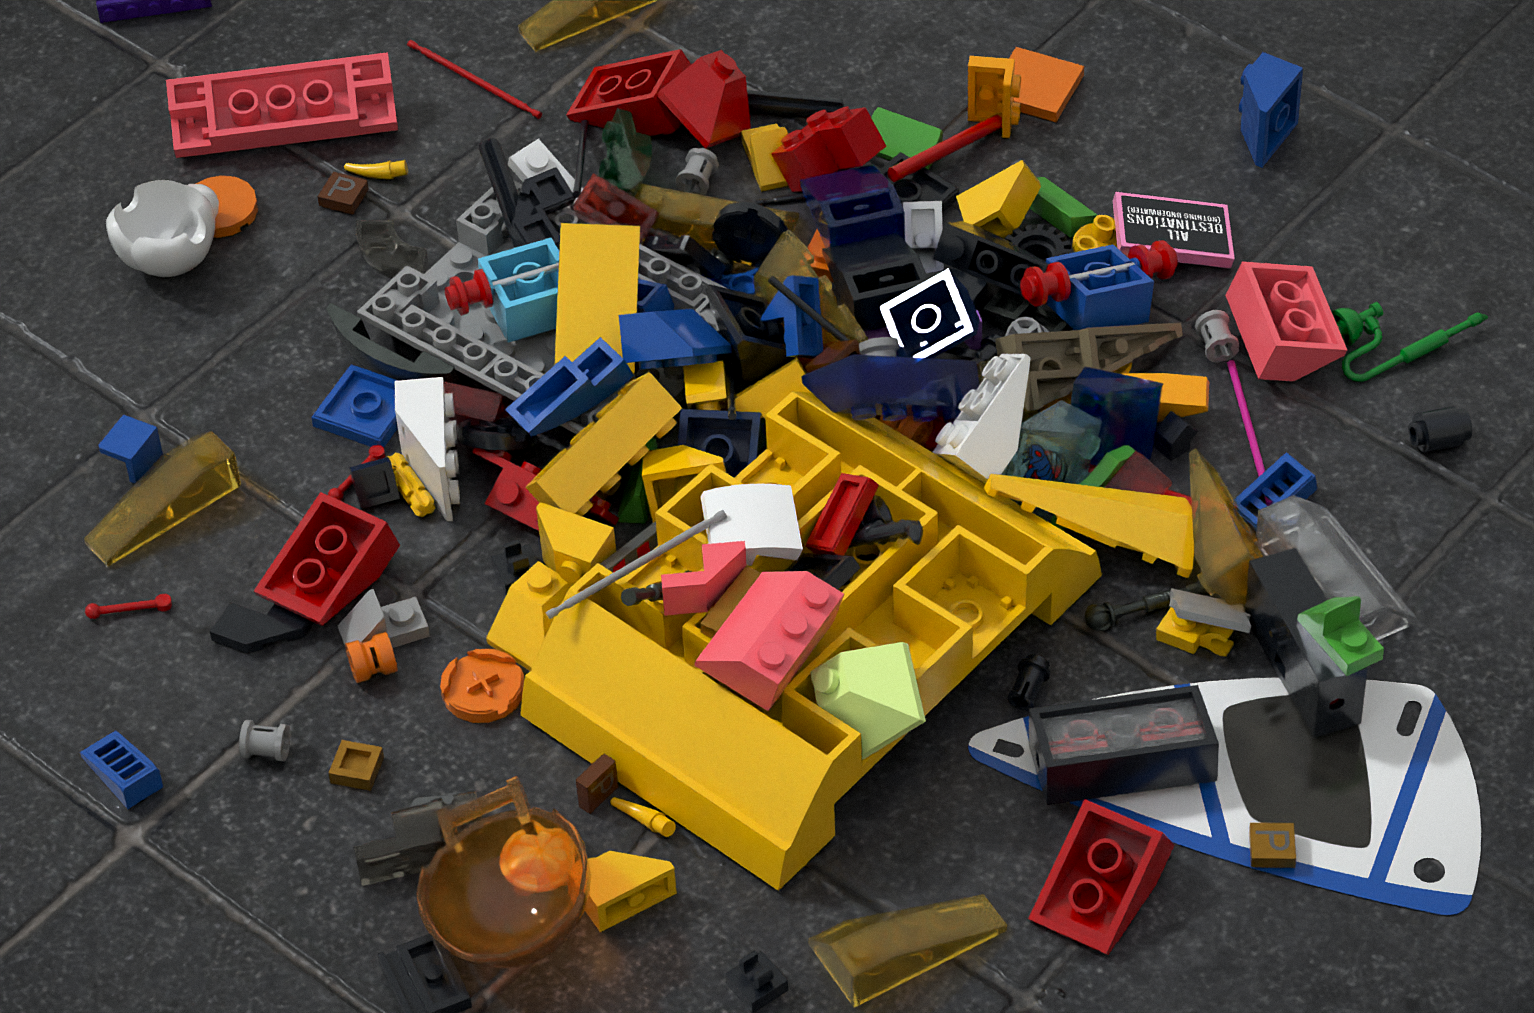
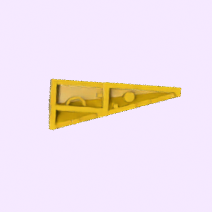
M990 474L984 486L987 495L992 497L999 495L1022 502L1021 509L1030 513L1036 507L1053 513L1057 518L1056 524L1113 548L1120 546L1142 552V560L1151 564L1157 558L1172 563L1177 569V574L1182 577L1188 578L1193 569L1198 517L1188 500L1184 497Z

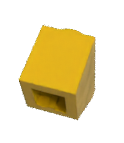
M1021 160L957 195L956 198L964 222L1005 238L1008 234H1013V230L1019 228L1038 194L1041 184L1025 162Z
M723 361L683 366L688 409L728 411L726 373Z

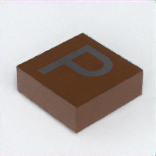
M333 171L317 196L319 206L354 214L369 190L368 180Z
M605 753L576 779L578 805L587 813L591 814L618 788L616 761Z

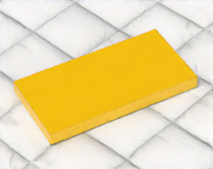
M561 223L555 364L564 356L573 362L600 337L623 358L619 315L637 313L640 226ZM635 362L627 363L634 374Z

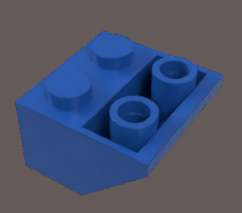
M694 309L619 315L623 359L626 363L639 362V370L713 363L717 361V354L732 353L731 344Z

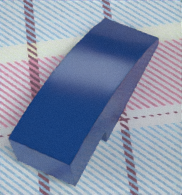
M600 337L573 362L564 356L505 410L532 437L558 427L593 408L616 392L635 375L626 361Z

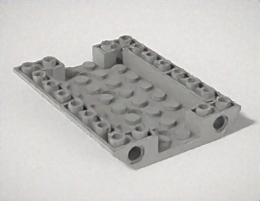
M514 181L519 195L522 184ZM491 187L456 219L459 242L425 274L405 266L357 311V317L422 352L425 351L455 367L457 371L515 401L554 366L556 329L508 343L489 308H484L480 302L469 306L468 314L461 316L457 309H450L445 296V287L450 286L449 280L451 277L458 276L462 282L473 279L474 271L479 269L478 258L514 248L493 187ZM568 207L547 215L559 235L561 223L599 224ZM639 244L638 279L666 284L675 306L674 310L694 309L720 334L705 289L709 284L723 288L726 287ZM728 353L717 354V361H722ZM683 366L642 369L634 374V379L650 372L678 404L686 398ZM622 387L593 408L560 426L577 434L592 421L596 423L599 419L595 415L607 403H610L619 396L617 392Z

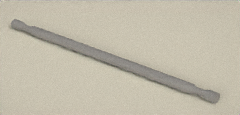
M724 510L717 512L712 518L698 523L572 596L560 606L545 612L547 617L551 619L557 616L562 610L576 605L707 529L712 523L727 517Z

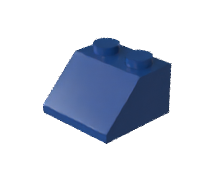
M1262 52L1253 65L1248 64L1242 73L1241 85L1244 86L1238 109L1242 113L1241 132L1255 165L1261 168L1298 124L1303 75L1302 67Z

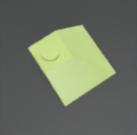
M899 642L840 652L810 672L817 705L861 733L862 759L867 758L926 722L907 643Z

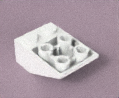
M1001 354L1000 357H993L982 372V376L985 378L977 390H970L960 402L959 409L961 412L953 424L951 422L947 423L937 435L935 442L938 445L933 453L983 483L987 482L990 474L1001 475L1018 450L1031 357L1027 354Z
M443 377L395 381V413L402 455L408 462L407 466L414 470L426 487L424 490H427L433 497L434 505L445 520L453 521V504H460L458 480H452V477H456V474H459L458 451L451 450V447H455V444H458L457 420L449 421V417H455L453 393H445Z

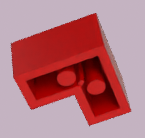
M846 106L827 113L826 110L814 113L807 118L806 122L808 125L803 129L795 130L781 139L782 145L772 152L771 155L791 191L798 192L814 190L839 169L862 167L883 150L886 144L866 107L850 110Z

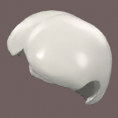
M155 180L140 184L135 187L133 200L127 208L122 209L120 202L108 215L106 229L110 243L119 258L131 268L158 277L181 275L200 264L207 255L215 232V217L219 210V200L215 192L203 184L184 185L171 180Z

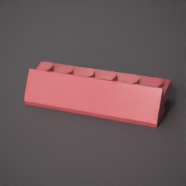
M388 52L166 80L168 108L176 158L398 130Z

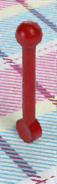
M380 445L370 447L369 456L362 464L385 458L384 447ZM351 475L338 488L330 489L328 495L342 501L343 493L353 484Z
M160 594L155 600L107 606L91 603L86 606L85 615L89 619H97L101 614L149 608L168 611L172 607V599L168 594Z

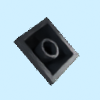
M709 284L705 289L721 336L731 344L732 353H728L735 365L737 375L741 379L749 383L757 382L795 358L786 357L785 329L782 324L761 322V317L769 306L766 298Z

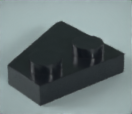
M662 235V237L646 236L643 246L704 277L721 279L726 266L692 237L681 235L679 242L674 243L675 238L670 235Z

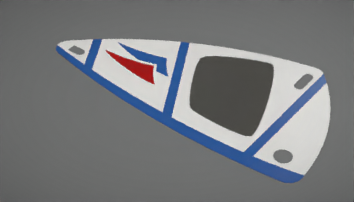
M1280 678L1198 682L1101 697L1107 698L1198 685L1219 742L1217 781L1087 799L1088 801L1161 831L1172 843L1301 883L1438 915H1456L1463 912L1469 906L1477 880L1481 852V818L1477 788L1462 740L1439 698L1429 688L1417 684L1366 680L1361 724L1315 738ZM1409 701H1416L1422 706V710L1414 732L1410 736H1401L1396 728L1404 706ZM1029 716L981 731L971 738L968 749L970 755L975 760L1042 791L1029 748ZM1000 739L1022 746L1024 753L1022 756L1014 758L993 752L997 740ZM1084 800L1068 803L1081 808ZM1250 823H1294L1295 868L1251 867ZM1424 858L1438 860L1444 866V877L1434 883L1423 882L1414 873L1415 864Z

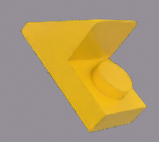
M777 123L741 131L742 144L761 192L788 186L771 155L772 152L782 145L781 139L788 134L787 129L779 127Z

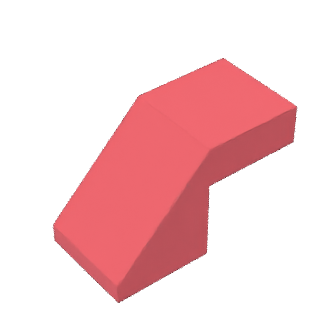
M745 541L702 544L704 571L661 575L664 616L708 612L718 602L745 566H747Z

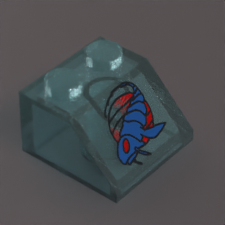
M1063 400L1057 402L1021 423L1018 450L1008 463L1005 475L1080 484L1089 476L1090 472L1088 470L1091 459L1100 446L1098 434L1102 421Z

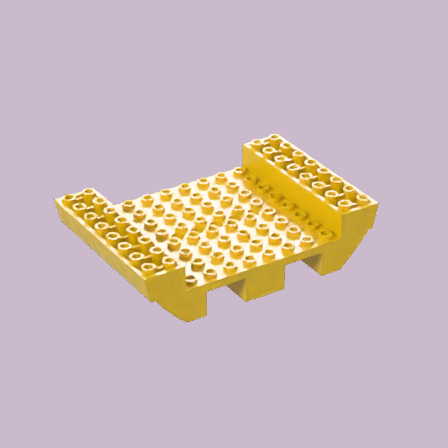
M794 391L765 415L767 449L737 476L733 478L716 466L709 464L655 512L657 547L704 521L701 503L703 491L741 484L789 485L792 488L803 547L800 556L803 553H813L805 545L841 473L868 477L879 484L875 495L880 496L884 500L894 522H898L900 519L918 520L921 522L923 527L921 543L916 545L909 538L902 540L898 537L895 542L888 541L884 545L878 543L849 548L844 556H853L860 569L849 579L851 581L849 584L838 589L844 593V597L833 624L769 711L694 666L696 659L712 640L711 637L702 634L700 629V623L710 610L701 613L664 616L663 600L649 601L646 599L632 606H627L622 602L621 594L625 589L633 587L646 589L650 584L661 583V575L684 573L687 570L692 572L704 571L702 544H708L706 529L576 605L559 612L550 625L531 671L525 675L521 704L522 717L591 764L604 753L616 761L619 783L778 891L835 836L834 804L906 735L904 734L867 758L862 759L861 733L817 705L810 673L812 670L840 652L899 642L907 643L924 715L926 716L1031 613L1052 625L1102 576L1096 550L1036 514L1021 509V505L1011 499L999 495L994 497L987 495L983 482L839 396L833 401L824 396ZM872 553L877 556L876 559L871 561H863L857 558L861 554L868 555ZM757 555L752 566L748 567L761 573L784 572L795 560ZM597 563L569 588L561 604L613 572Z

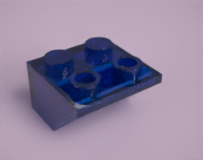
M1085 366L1073 383L1063 457L1098 465L1106 453L1124 445H1129L1139 453L1133 462L1150 460L1152 458L1164 383Z

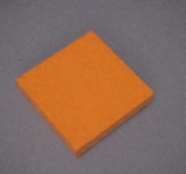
M1016 47L1009 59H1015L1014 75H1021L1019 98L1014 97V102L1021 103V113L1057 122L1084 77V66Z

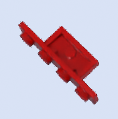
M474 448L473 454L502 469L484 504L539 531L536 511L539 502L525 487L542 469L526 461H523L521 467L510 462L513 456L504 450L487 451ZM593 495L589 499L593 506L588 512L616 525L619 518L608 511L611 504Z

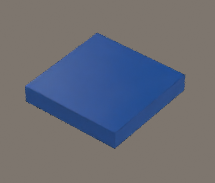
M351 364L311 417L313 427L370 447L374 445L385 447L398 429L395 413V381L398 380Z

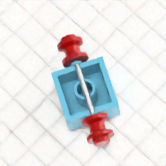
M547 238L478 258L479 269L474 271L472 280L462 282L458 276H454L449 280L450 286L445 287V296L450 309H457L461 316L468 314L469 306L480 302L484 308H489L508 343L556 329L559 250L553 239Z

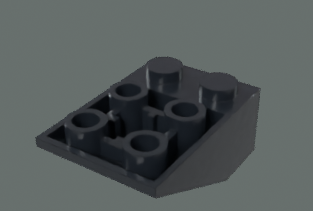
M897 232L822 249V254L854 334L887 327L880 306L928 280L919 256Z

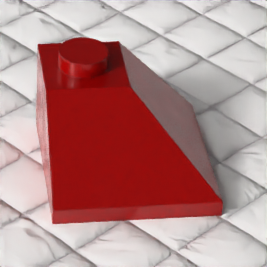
M722 50L697 59L657 94V97L705 149L741 136V131L751 129L746 76L737 67L733 58Z

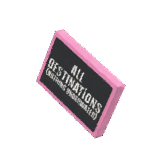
M1115 192L1113 211L1117 248L1126 256H1128L1132 246L1143 245L1150 251L1153 242L1164 240L1170 247L1174 248L1180 263L1223 268L1232 267L1235 258L1228 205Z

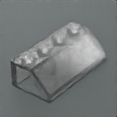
M1293 495L1258 510L1255 543L1262 552L1268 556L1297 548L1327 600L1335 597L1359 596L1361 598L1359 620L1377 641L1416 624L1417 617L1326 507Z

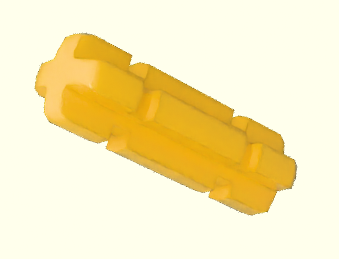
M400 453L387 456L392 464L397 489L406 502L412 504L410 508L415 515L424 517L427 514H432L435 510L434 499L427 490H424L426 487L414 470L407 466L408 462Z

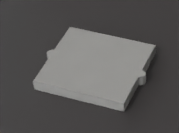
M1171 588L1169 606L1174 608L1178 618L1246 633L1250 632L1251 624L1249 619L1251 615L1245 612L1242 604Z

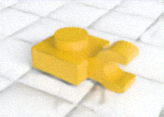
M1171 607L1156 628V640L1195 654L1199 646L1219 656L1225 657L1234 646V642L1228 640L1234 630L1178 618L1174 608Z

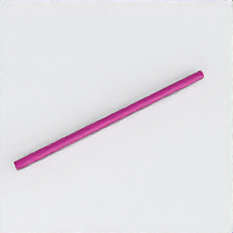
M1229 360L1227 362L1257 473L1260 476L1265 472V467L1235 361ZM1264 496L1266 505L1271 506L1273 504L1272 501Z

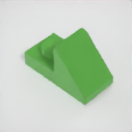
M1359 596L1332 598L1299 613L1297 619L1346 676L1383 660L1384 647L1359 620L1361 598Z

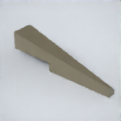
M1181 323L1092 327L1074 331L1021 333L997 338L995 341L998 357L1001 354H1027L1031 357L1024 407L1028 411H1033L1119 369L1145 353L1158 349L1159 346L1183 336Z

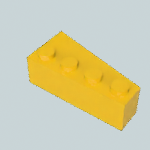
M650 372L630 381L617 392L619 396L610 403H607L595 415L599 420L596 423L592 421L580 430L570 441L572 446L568 450L565 448L559 452L525 488L539 503L542 502L583 516L593 506L589 499L598 490L603 494L606 493L621 479L617 472L627 462L633 466L649 451L645 444L654 435L660 439L676 425L677 422L673 417L682 407Z

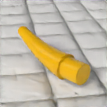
M406 160L387 161L376 164L346 163L344 165L346 171L369 178L394 179V177L408 175Z
M616 797L610 800L612 806L631 816L654 833L658 832L665 837H669L676 829L675 822L667 818L662 812Z

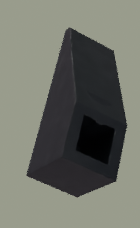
M964 221L946 222L944 224L933 257L936 261L1021 296L1023 295L1020 282L1025 270L1036 266L1044 273L1049 263L1006 239Z

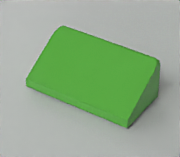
M877 107L871 117L886 144V147L877 154L879 157L892 160L900 152L908 157H912L943 141L941 129Z
M1037 177L1041 188L1030 206L1031 210L1070 238L1084 225L1093 223L1094 218L1098 216L1096 213L1047 178Z
M653 436L645 444L649 450L658 449L656 439ZM643 457L633 466L629 465L618 512L619 522L646 523V520H648L650 508L642 479Z

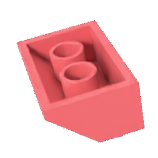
M1242 261L1225 296L1258 379L1296 381L1345 356L1347 352L1346 345L1312 266Z
M808 571L762 572L696 659L694 666L769 711L833 624L844 593Z

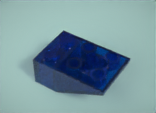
M873 164L800 180L801 188L825 248L896 232L905 241V212L894 186Z

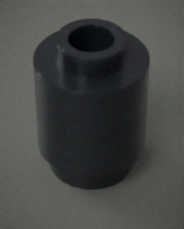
M1451 406L1416 413L1413 416L1412 422L1409 423L1408 435L1412 445L1417 446L1422 453L1461 446L1464 441L1470 440L1472 437V423L1465 409H1457Z

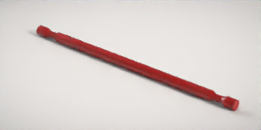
M413 40L408 41L407 46L420 51L421 54L521 110L531 113L537 119L541 118L542 112L530 108L526 103L429 49L419 46Z

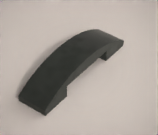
M330 303L326 308L345 348L369 371L396 380L443 377L445 393L459 394L463 387L455 367L425 351L420 354L415 362H412L370 340L361 318L333 303Z

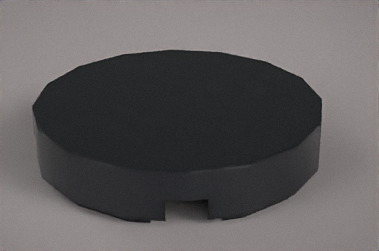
M737 202L728 204L719 210L713 224L712 237L718 249L728 258L740 264L744 260L752 262L750 265L752 267L773 265L782 259L789 243L788 228L783 220L770 209L756 203Z
M484 417V419L479 420V425H471L470 419H466L458 424V442L466 446L488 450H521L531 448L537 444V435L531 437L513 418Z

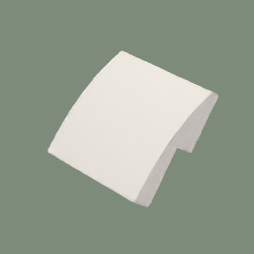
M741 484L703 491L701 503L704 520L712 518L721 510H724L727 517L712 523L706 529L708 544L745 541L747 566H752L757 555L798 560L803 547L791 486L780 484Z

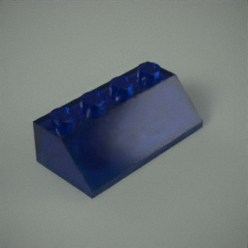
M854 354L801 376L802 384L832 412L852 414V419L854 420L869 419L876 415H882L884 421H895L904 419L907 416H913L914 422H926L941 417L944 423H953L961 412L959 404L970 390H977L979 387L976 361Z

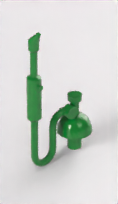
M1374 302L1369 305V309L1359 314L1351 308H1338L1332 311L1346 345L1351 346L1362 335L1363 329L1369 335L1374 334L1373 341L1350 352L1342 361L1344 375L1355 382L1367 381L1402 362L1408 364L1449 342L1448 338L1469 327H1475L1488 319L1487 315L1477 312L1469 316L1467 320L1446 331L1439 329L1400 350V355L1363 374H1356L1350 369V362L1375 349L1382 341V331L1377 318L1383 316V309L1378 302Z

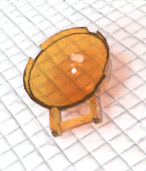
M518 776L506 780L507 786L450 811L448 807L436 811L446 846L437 850L427 869L421 866L416 892L419 915L427 931L448 952L468 963L496 969L521 967L537 962L554 952L571 936L580 923L590 892L591 869L584 842L576 827L554 808L552 813L537 807L531 809ZM514 803L516 810L505 811L483 818L458 833L457 826L507 804Z

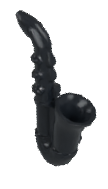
M875 495L848 549L862 545H873L875 543L884 545L888 541L895 542L898 537L902 540L909 538L913 543L919 545L923 537V527L918 520L900 519L898 522H894L884 500L880 496Z

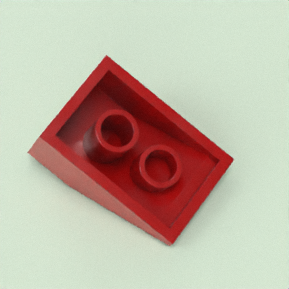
M682 49L594 67L566 116L570 121L581 123L582 120H587L588 125L645 137L671 134L680 127L681 122L657 97V94L663 87L688 68L691 63Z
M320 492L254 589V593L263 599L323 626L380 577L400 547V544L386 521Z
M1084 799L1028 919L1094 950L1109 955L1156 886L1175 845L1163 832Z

